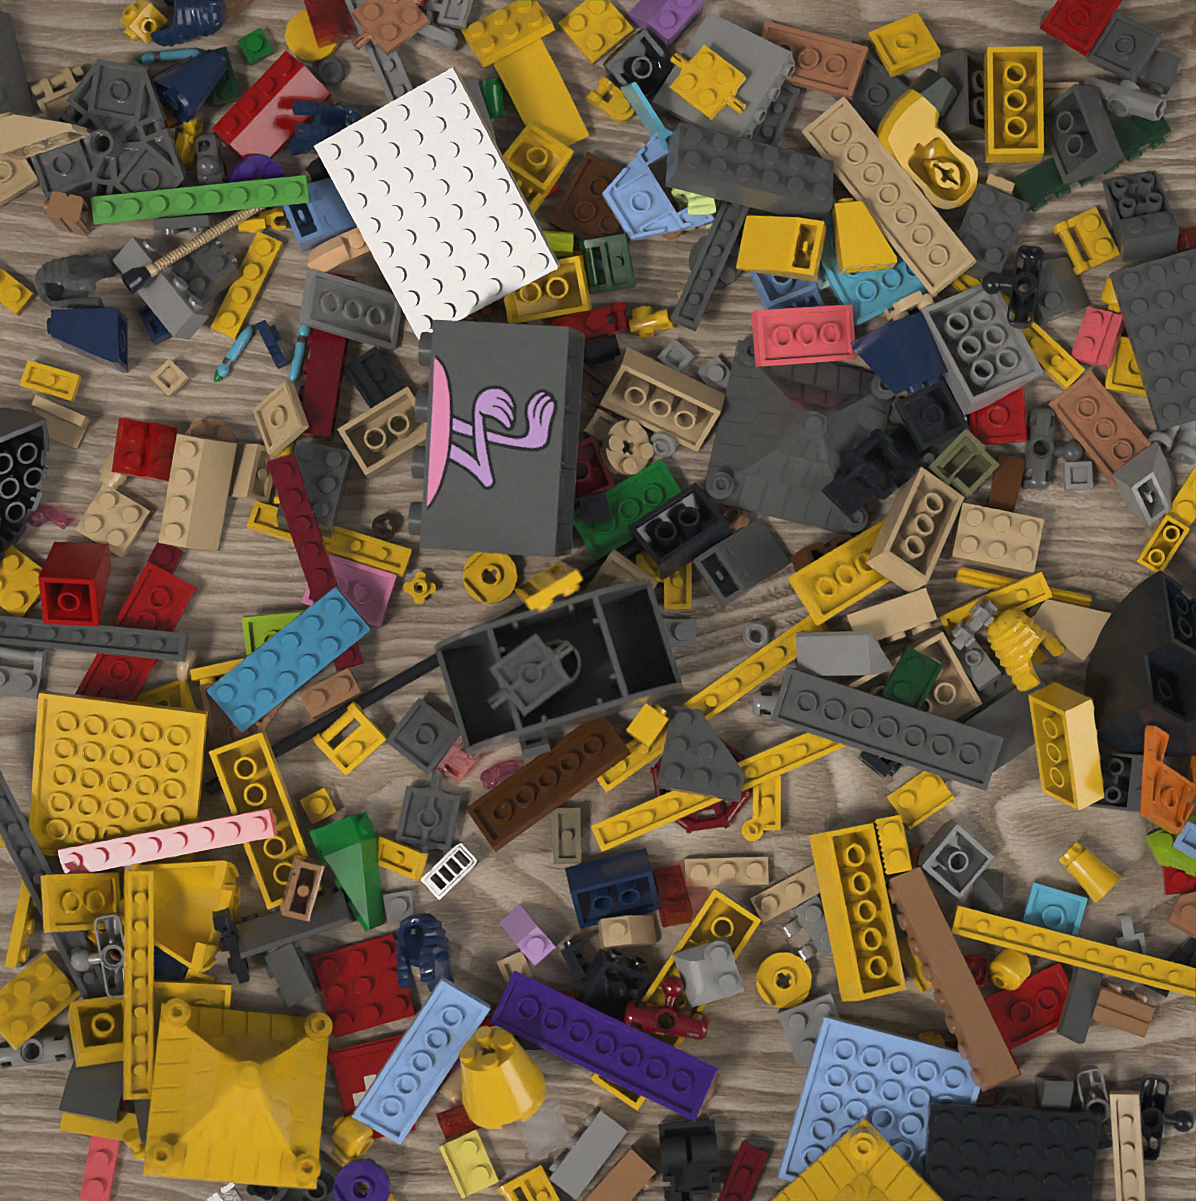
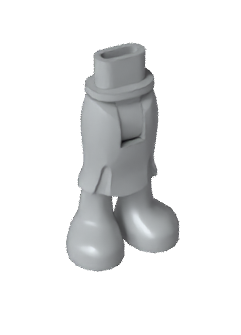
M1196 421L1162 431H1154L1148 438L1151 444L1157 442L1163 454H1167L1173 446L1178 430H1183L1182 436L1170 453V458L1188 465L1195 463L1196 450L1193 448V444L1196 439Z

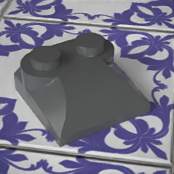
M952 821L942 826L919 854L917 864L952 895L960 899L994 859V856L960 825Z

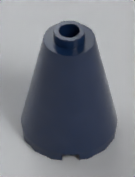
M208 49L157 75L153 82L160 102L164 106L169 104L174 109L171 114L182 122L188 123L194 118L227 71L225 57L217 50L214 52Z

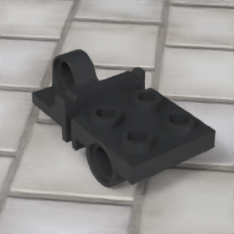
M714 1119L658 1124L663 1182H671V1186L664 1187L665 1201H693L694 1194L721 1192V1183L712 1182V1178L720 1177Z

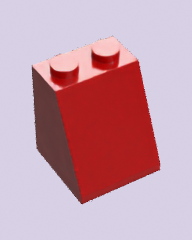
M53 543L38 576L44 624L99 627L111 569L109 544Z

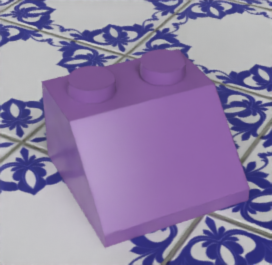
M640 0L627 16L639 27L645 28L652 38L669 50L701 14L704 0Z

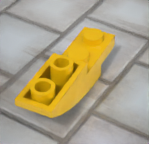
M1195 466L1181 488L1173 496L1171 510L1160 517L1136 560L1155 573L1160 570L1164 571L1196 518Z

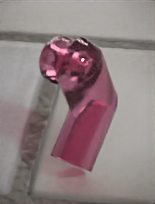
M49 505L37 507L36 512L32 511L28 522L33 527H39L43 522L52 521L60 528L65 529L69 525L71 518L54 506Z
M514 759L494 764L484 770L480 775L483 787L486 789L494 788L497 786L496 778L515 773L517 769Z

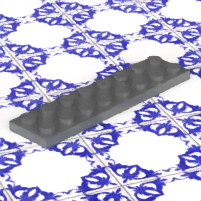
M787 667L771 721L987 791L1004 736L791 667Z

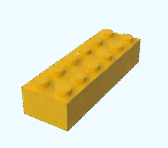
M264 730L209 751L232 815L272 807L278 835L243 843L267 909H271L281 905L282 898L285 897L284 891L294 855L312 858ZM321 881L319 884L318 891L321 890L323 887Z
M873 823L809 835L842 1002L860 1001L907 990Z

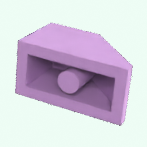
M521 904L499 922L534 966L556 947L555 943Z

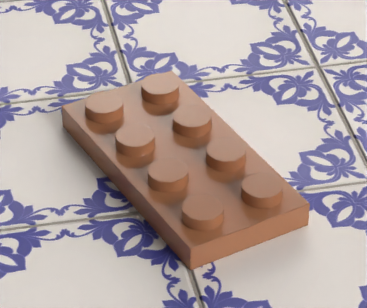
M765 21L760 37L790 51L795 62V70L789 79H785L784 83L840 98L844 96L848 100L853 99L869 53L868 47Z
M1091 371L1047 405V408L1054 411L1056 419L1075 442L1082 446L1085 454L1115 490L1119 488L1112 474L1152 445Z

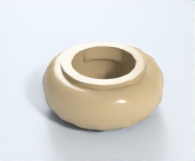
M192 648L187 649L185 662H178L176 674L180 681H188L191 678L190 670L196 667L197 653Z

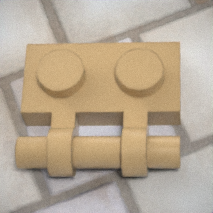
M80 64L71 69L68 66L61 70L62 73L51 78L46 76L39 79L40 83L31 86L35 97L42 93L46 94V97L37 101L46 120H51L59 109L65 111L70 105L66 100L80 83H77L75 79L84 75ZM64 83L68 84L69 87L54 93L53 88Z

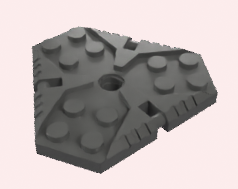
M97 59L66 100L70 104L65 111L59 109L51 119L52 121L70 123L92 129L93 132L87 138L31 157L45 198H50L51 193L57 191L66 193L68 196L70 194L81 196L89 206H91L90 197L105 196V194H102L103 185H108L106 195L181 188L188 179L181 158L178 155L179 153L171 130L166 128L164 123L166 116L149 68ZM78 111L83 115L79 121L74 118ZM154 125L156 132L150 134L148 127ZM109 138L110 146L107 151H104L103 143Z

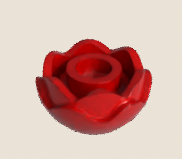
M969 954L963 956L969 970L974 969L975 971L972 976L978 988H982L990 977L989 966L986 960L979 955Z

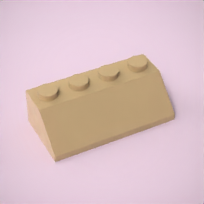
M627 347L615 368L601 399L600 406L625 418L635 420L640 425L655 432H666L676 442L698 452L722 411L725 394Z
M188 433L177 434L158 543L183 548L219 551L238 443Z

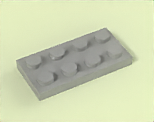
M308 269L299 324L382 349L395 350L402 308L393 293L316 269Z

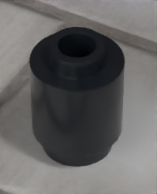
M606 333L585 339L583 362L588 361L589 366L615 360L614 357L621 355L615 334L609 335Z

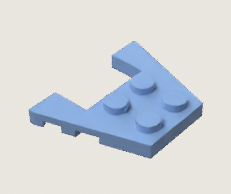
M659 132L653 134L649 142L640 149L629 165L620 172L602 193L603 198L624 232H627V237L630 241L704 226L714 221L711 214L689 215L688 207L677 213L652 174L649 167L668 156V150H664L659 144Z

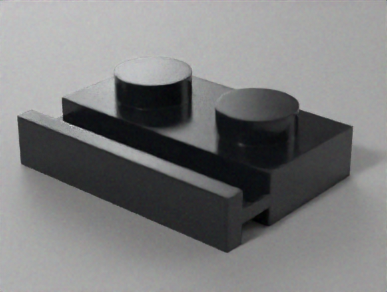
M376 346L353 360L349 365L343 367L370 409L404 389Z

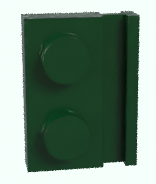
M906 646L880 695L920 709L943 665Z

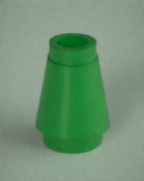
M499 78L478 82L490 120L504 117L503 84H500Z

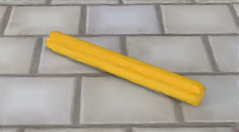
M959 567L956 574L957 582L997 590L1018 580L966 567ZM1049 587L1053 596L1049 600L1090 608L1091 596Z

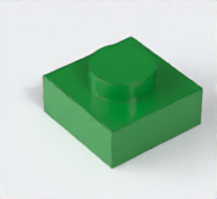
M261 28L237 40L251 66L275 54Z

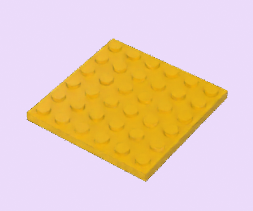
M41 690L38 694L29 828L42 854L59 857L58 850L61 848L198 822L208 711ZM196 852L126 866L195 862Z

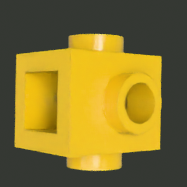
M136 0L133 4L126 7L122 18L118 22L125 28L123 33L135 43L139 40L148 45L149 42L153 41L150 37L151 33L160 31L168 20L150 2Z

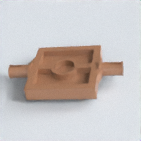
M366 0L352 11V16L361 25L363 33L352 40L351 43L359 51L360 48L371 41L379 46L388 56L429 24V19L418 6V3L422 0Z

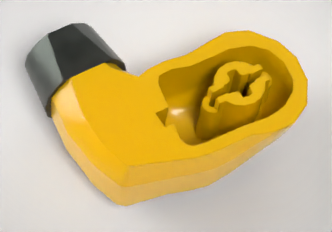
M928 68L892 104L881 120L875 135L883 148L893 156L926 199L935 207L948 210L961 206L971 198L977 187L978 169L973 159L954 146L948 136L937 127L938 118L943 117L958 93L943 76Z

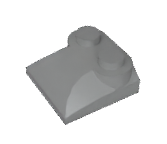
M727 936L673 953L690 1008L730 997L744 991Z

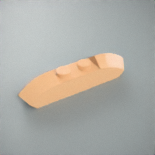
M357 227L311 250L307 266L322 272L334 273L373 255Z

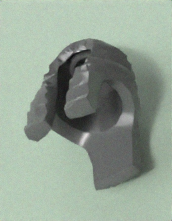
M107 252L92 256L70 255L69 257L53 259L43 264L35 274L34 284L41 301L49 306L66 307L68 309L104 308L100 297L87 296L89 291L96 290V281L116 276V270L113 260Z

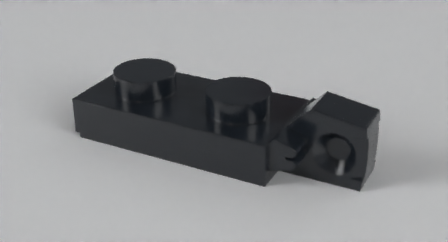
M226 908L212 912L214 930L222 933L220 935V942L223 951H229L230 958H227L230 972L231 974L236 973L239 984L248 982L250 980L249 964L247 958L241 959L236 925L230 910Z

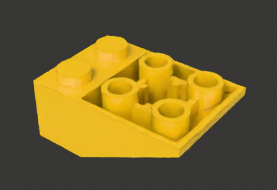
M746 215L736 269L817 282L827 231L824 221L799 217Z

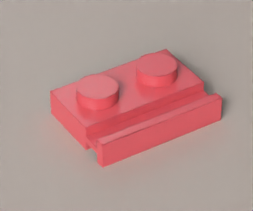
M1087 307L1071 357L1080 363L1100 365L1110 369L1125 326L1122 314Z

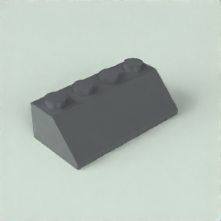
M0 11V114L13 112L15 115L34 117L36 112L11 16L9 13Z
M336 886L321 891L322 897L315 899L309 921L282 915L280 911L281 905L268 909L269 914L259 917L258 913L242 917L243 923L236 925L241 959L355 922L353 912L348 905V897L345 890L338 891Z

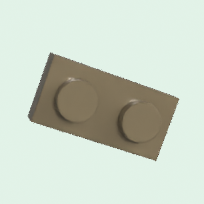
M556 808L553 810V864H581V808Z

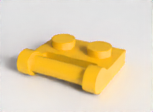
M1096 207L1052 227L1055 235H1059L1075 266L1073 270L1076 276L1084 274L1120 255ZM1074 228L1090 259L1089 261L1084 262L1069 232L1070 229Z
M352 702L347 707L348 710L322 734L318 733L313 737L315 744L345 776L387 739L386 735L371 721L356 702ZM356 719L360 725L333 748L329 741Z
M542 1164L497 1187L501 1196L504 1195L506 1201H519L514 1192V1189L519 1186L528 1201H561Z

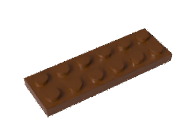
M605 717L581 724L552 745L550 752L538 755L466 808L495 852L631 754Z

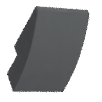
M74 1058L59 1111L69 1115L118 1124L123 1104V1061L76 1067Z

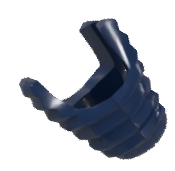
M164 0L168 6H174L172 26L162 31H154L150 37L157 45L173 47L175 44L191 42L193 39H200L202 36L215 35L218 30L222 29L227 18L225 3L223 0Z
M323 100L320 102L293 101L292 109L294 116L316 115L313 124H295V135L289 140L292 155L307 154L309 152L318 154L314 146L361 120L360 112L349 105L343 106L341 103H326Z
M418 913L408 916L400 922V927L397 930L398 937L395 941L397 944L395 960L397 961V977L400 989L413 985L411 965L420 968L421 982H427L429 992L434 990L441 977L454 983L452 971L450 970L451 949L448 945L449 940L445 936L446 931L442 928V923L432 914Z

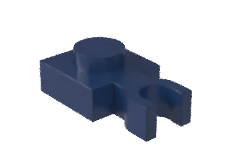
M266 320L255 324L278 370L287 366L288 363L277 341L281 340V337L275 325L269 326Z

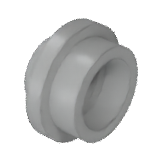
M753 621L743 629L742 638L748 647L759 649L768 643L770 632L764 623ZM752 631H759L761 638L753 640L751 638Z

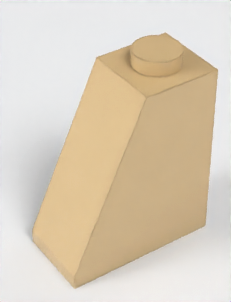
M1046 599L1040 604L1033 605L1026 615L1032 617L1033 621L1039 624L1040 628H1045L1048 633H1051L1060 645L1065 648V653L1080 663L1086 659L1094 648L1102 628L1112 613Z

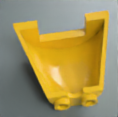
M223 860L132 866L131 870H154V945L195 972L200 973L210 969L217 962V959L214 957L218 951L224 952L220 942V935L222 933L214 930L212 912L229 908L235 925L237 922L241 901V886L236 885L235 878L239 876L236 867L232 863ZM124 898L121 900L118 912L123 918L122 924H124Z

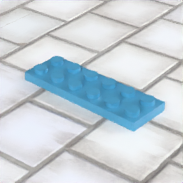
M334 586L208 687L206 691L243 733L372 628L341 590Z

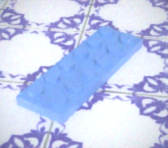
M441 977L353 1111L352 1117L396 1143L401 1144L459 1057V1051L465 1042L473 1036L489 1012L490 1004L446 978Z

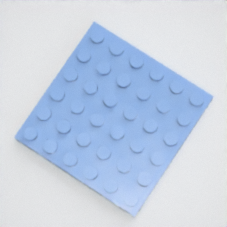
M823 1014L777 1173L778 1178L792 1181L863 1117L923 1178L929 1101L976 1104L980 1086L977 1087L971 1078L970 1071L972 1069L968 1061L961 1057L957 1049Z

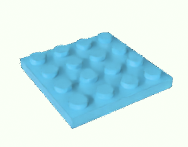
M829 218L824 221L827 231L820 267L839 304H852L854 328L883 315L886 309L889 311L893 310L892 305L917 291H921L922 295L928 293L926 287L886 237V241L897 257V263L893 269L839 274L832 219Z

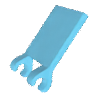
M636 82L621 86L620 89L648 130L650 139L655 132H659V144L664 150H668L665 141L667 144L669 143L668 136L671 137L673 132L664 127Z

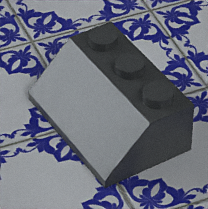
M966 49L941 55L938 58L937 73L943 76L957 90L958 94L943 117H939V129L948 138L956 141L985 140L984 56Z
M1074 84L1043 109L1044 136L1064 184L1103 173L1124 158L1096 88Z

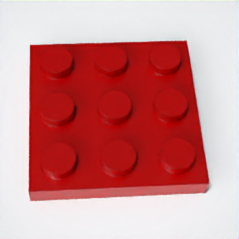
M394 934L313 956L328 1016L332 1021L334 1038L416 1015L409 987L400 989L398 986L397 961L395 960L397 944L395 943Z

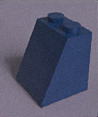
M118 308L51 309V318H47V332L51 334V337L67 350L119 372L128 373V319Z
M922 312L887 323L850 343L853 350L894 394L905 390L908 395L923 389L922 384L925 388H928L940 382L939 376L948 373Z

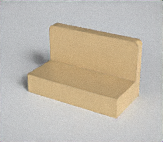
M35 395L31 405L36 408L35 414L46 418L49 438L77 450L91 420L84 415Z
M239 443L228 496L268 504L273 480L267 460L277 458L278 455H268L266 447L260 444Z

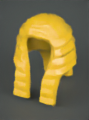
M1014 608L1007 609L994 616L995 619L987 628V641L991 643V649L995 651V656L1000 659V665L1012 677V683L1016 685L1020 692H1025L1041 683L1032 665L1033 663L1037 666L1047 660V655L1038 647L1040 642L1054 657L1064 653L1065 648L1045 628H1040L1039 624L1035 623L1032 617L1027 616L1025 612Z

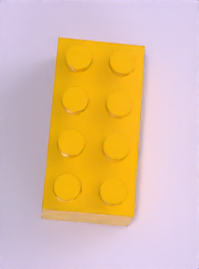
M1042 46L987 47L984 55L985 163L1040 162L1044 155Z
M1055 682L1029 694L1042 792L1078 811L1105 798L1092 699Z

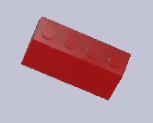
M285 51L211 129L220 141L242 160L243 157L254 153L264 154L272 159L295 135V124H306L313 116H294L292 102H320L322 100L326 102L332 95L301 62Z

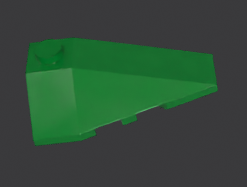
M367 812L352 815L310 831L320 860L324 866H330L336 876L333 880L338 888L343 887L349 896L348 905L363 929L368 931L385 924L377 841L373 824Z

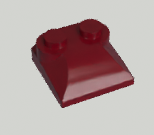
M595 435L578 441L575 503L579 501V497L595 495L615 487L610 471L602 461L600 446Z

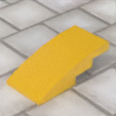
M541 38L492 63L524 128L530 122L567 147L590 136Z

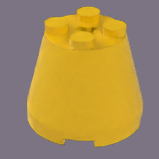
M488 1026L478 1028L475 1031V1035L469 1038L459 1051L462 1102L465 1111L473 1123L487 1129H502L504 1124L522 1119L524 1122L538 1111L545 1100L547 1091L543 1073L512 1034L502 1029H491Z

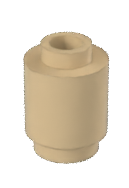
M111 450L98 471L100 475L97 479L117 490L119 485L122 486L128 476L111 472L114 450Z

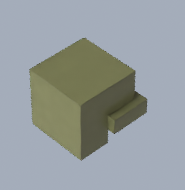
M965 429L931 463L927 470L965 497L964 502L1000 464L984 450L986 447L970 431Z

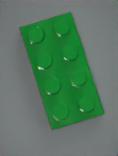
M661 458L604 492L607 494L611 520L583 525L581 507L574 510L573 525L593 559L597 562L609 555L614 549L617 550L634 540L627 526L682 491Z

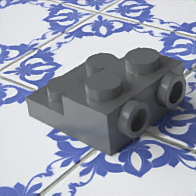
M217 237L208 243L206 242L200 248L194 249L185 257L182 256L181 259L179 258V260L172 264L173 272L188 284L187 289L203 305L241 277L237 269L239 262L230 251L224 254L221 250L223 245Z

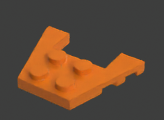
M1146 725L1140 815L1171 834H1181L1194 808L1191 802L1196 795V756L1191 757L1186 778L1163 764L1169 734L1157 726Z

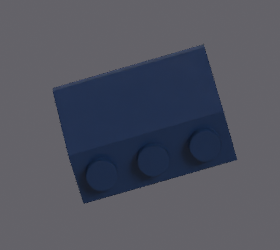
M646 848L565 868L580 929L598 925L600 919L639 915L661 909Z

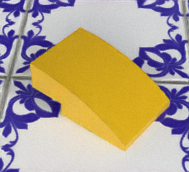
M529 122L505 152L503 158L534 214L564 171L574 151Z

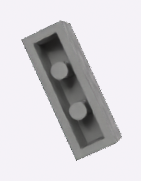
M602 1108L597 1113L593 1110L583 1122L586 1128L580 1136L577 1133L572 1136L566 1145L569 1149L563 1158L558 1155L549 1167V1170L552 1172L549 1179L575 1200L628 1131L627 1127Z

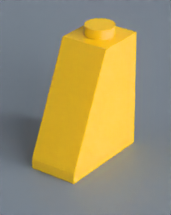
M853 198L838 200L830 210L838 273L845 274L893 269L897 263V257L862 201H854Z

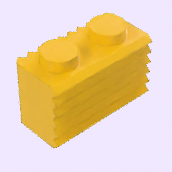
M902 815L874 819L871 823L874 824V830H876L875 835L878 841L877 845L880 852L883 874L912 870Z

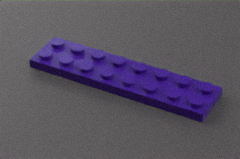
M517 971L513 972L490 1021L492 1024L692 1121H696L719 1068L634 1027L628 1026Z

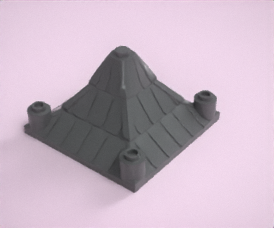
M738 340L702 489L703 492L713 503L843 535L850 533L851 537H856L862 533L863 528L868 522V515L866 513L868 503L848 518L821 490L849 468L842 458L846 451L855 449L870 437V432L876 428L881 429L885 433L892 398L895 394L878 375L827 362L756 367L754 340ZM872 448L861 458L866 462L870 460L874 462L878 457L872 452L874 449ZM853 480L857 488L866 489L862 481Z

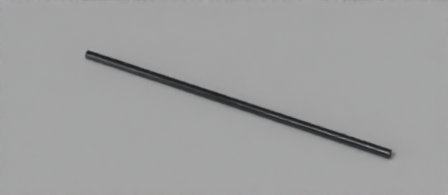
M635 541L617 550L628 560L641 553ZM608 556L578 572L583 579L577 583L579 587L592 581ZM523 603L500 617L530 609ZM436 653L273 744L271 748L275 759L309 741L318 733H323L348 710L347 707L352 702H356L363 710L438 668L440 665ZM218 776L205 783L211 795L222 790Z

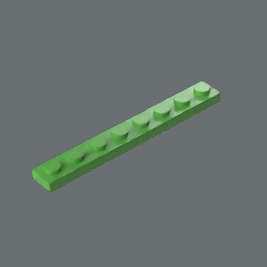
M308 175L90 197L94 225L311 202Z

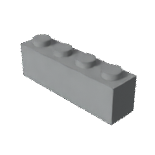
M132 237L114 258L113 262L122 273H125L132 268L154 263V261L161 258V255L157 252L158 247L151 240ZM170 263L169 266L167 265V267H164L157 275L152 277L144 288L137 292L173 337L190 340L208 319L209 315L203 309V303L187 289L188 284L173 272V266Z

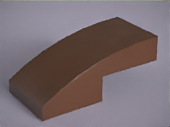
M999 452L997 462L1000 465L993 472L992 484L985 507L1014 513L1026 459Z

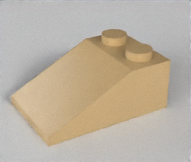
M13 112L0 114V155L23 160L87 138L93 130L70 123L15 115Z

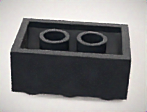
M696 482L627 526L644 559L661 581L730 536L727 520Z

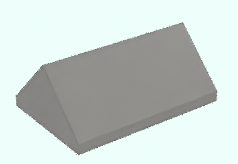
M870 631L798 632L796 635L798 670L815 676L873 675L891 671L892 664Z

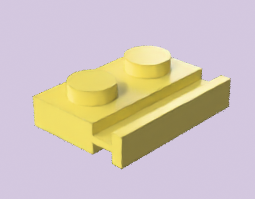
M477 1128L439 1146L462 1199L500 1181Z

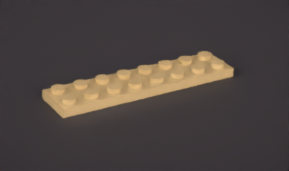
M844 96L802 130V133L823 159L834 161L833 172L856 201L864 203L880 231L933 297L977 262L893 156L883 148L877 136Z

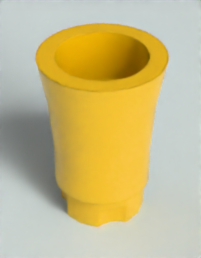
M1078 841L1058 859L1066 866L1065 870L1081 885L1094 904L1122 878L1120 874L1098 859L1087 847L1084 849Z

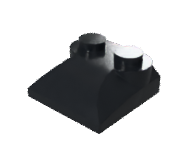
M645 28L630 36L603 64L608 76L615 79L620 87L624 84L636 82L646 99L664 84L675 66Z

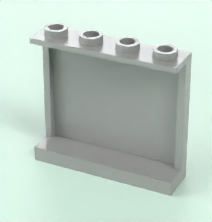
M708 12L681 56L689 61L705 44L743 73L747 79L740 86L735 97L746 104V109H741L743 113L738 114L731 107L727 106L712 121L670 89L669 86L681 72V69L676 65L652 102L657 112L665 117L670 113L694 126L751 140L753 130L757 124H761L765 119L768 106L778 98L785 79H789L795 70L792 53Z

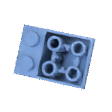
M331 178L309 183L310 203L283 205L302 252L357 228L353 217Z

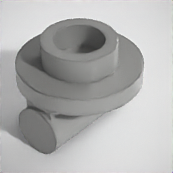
M662 431L655 432L650 439L654 453L661 457L671 456L680 445L670 434Z

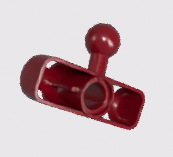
M670 975L661 984L662 991L665 994L664 1005L632 1000L627 1004L624 1022L628 1026L697 1040H703L707 1036L710 1019L706 1013L675 1007L676 998L684 989L683 981L678 976ZM635 1003L645 1004V1010L634 1008ZM668 1012L673 1015L675 1023L671 1028H664L660 1025L659 1017L662 1013ZM691 1013L702 1015V1019L690 1018ZM631 1022L640 1023L642 1027L631 1025ZM689 1032V1033L699 1034V1036H698V1037L690 1036V1035H687V1033Z

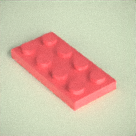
M852 304L751 311L756 367L857 359L856 352L850 344L855 341Z

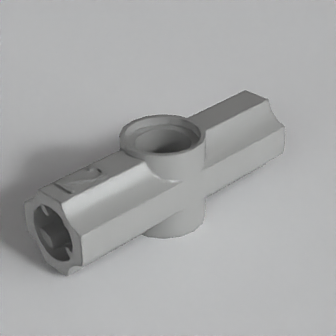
M1089 76L1084 82V86L1096 88L1102 104L1107 106L1109 111L1116 116L1124 117L1130 113L1152 121H1159L1163 116L1166 99L1141 91L1138 85L1132 81L1123 80L1120 84L1095 76Z

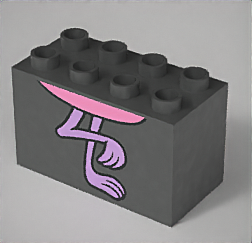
M433 319L432 332H421L418 345V359L421 366H430L429 389L419 388L417 390L415 419L416 422L427 423L426 446H414L411 471L413 479H424L422 502H411L408 514V531L410 535L420 536L419 548L540 557H560L571 554L585 345L584 333L570 327L438 319Z

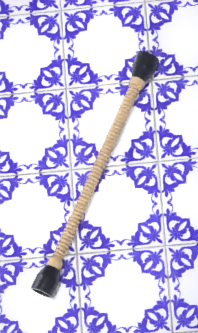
M320 157L311 161L308 167L299 173V176L308 175L309 183L324 180L330 176ZM266 207L240 210L237 214L231 215L228 219L211 227L202 235L200 234L199 237L196 236L190 242L188 241L187 244L181 245V247L169 252V254L154 261V263H148L145 266L128 270L121 275L124 285L131 294H134L144 288L152 277L157 275L167 265L169 266L170 263L173 264L179 258L181 259L182 256L185 257L194 249L200 248L206 242L208 243L215 239V237L220 236L227 230L235 227V225H238V223H241V221L243 222L244 219L250 218V216L255 215Z

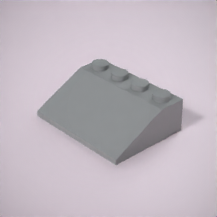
M982 284L920 310L925 317L947 367L948 373L943 374V377L964 416L994 403L1044 374L1021 329L1009 325L1007 321L1008 306L1000 292L993 295L988 294L983 290ZM1010 311L1009 318L1014 321V317Z

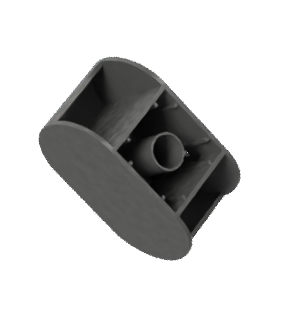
M649 579L629 581L585 591L555 601L540 612L537 609H533L532 611L526 610L500 617L450 636L434 645L467 756L507 747L667 697L684 689L651 580ZM535 634L538 635L545 646L552 650L564 643L565 640L569 642L566 648L571 645L574 650L560 659L562 669L571 679V682L525 716L508 699L495 709L491 707V704L486 699H489L501 689L497 679L489 670L490 667Z

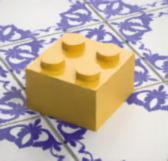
M108 996L71 1001L68 1021L76 1067L123 1061L124 997L110 998Z

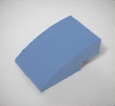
M749 271L764 310L825 306L819 295L816 282Z

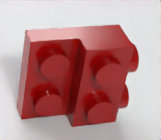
M125 417L119 418L111 472L156 482H169L178 428L155 422L147 423Z

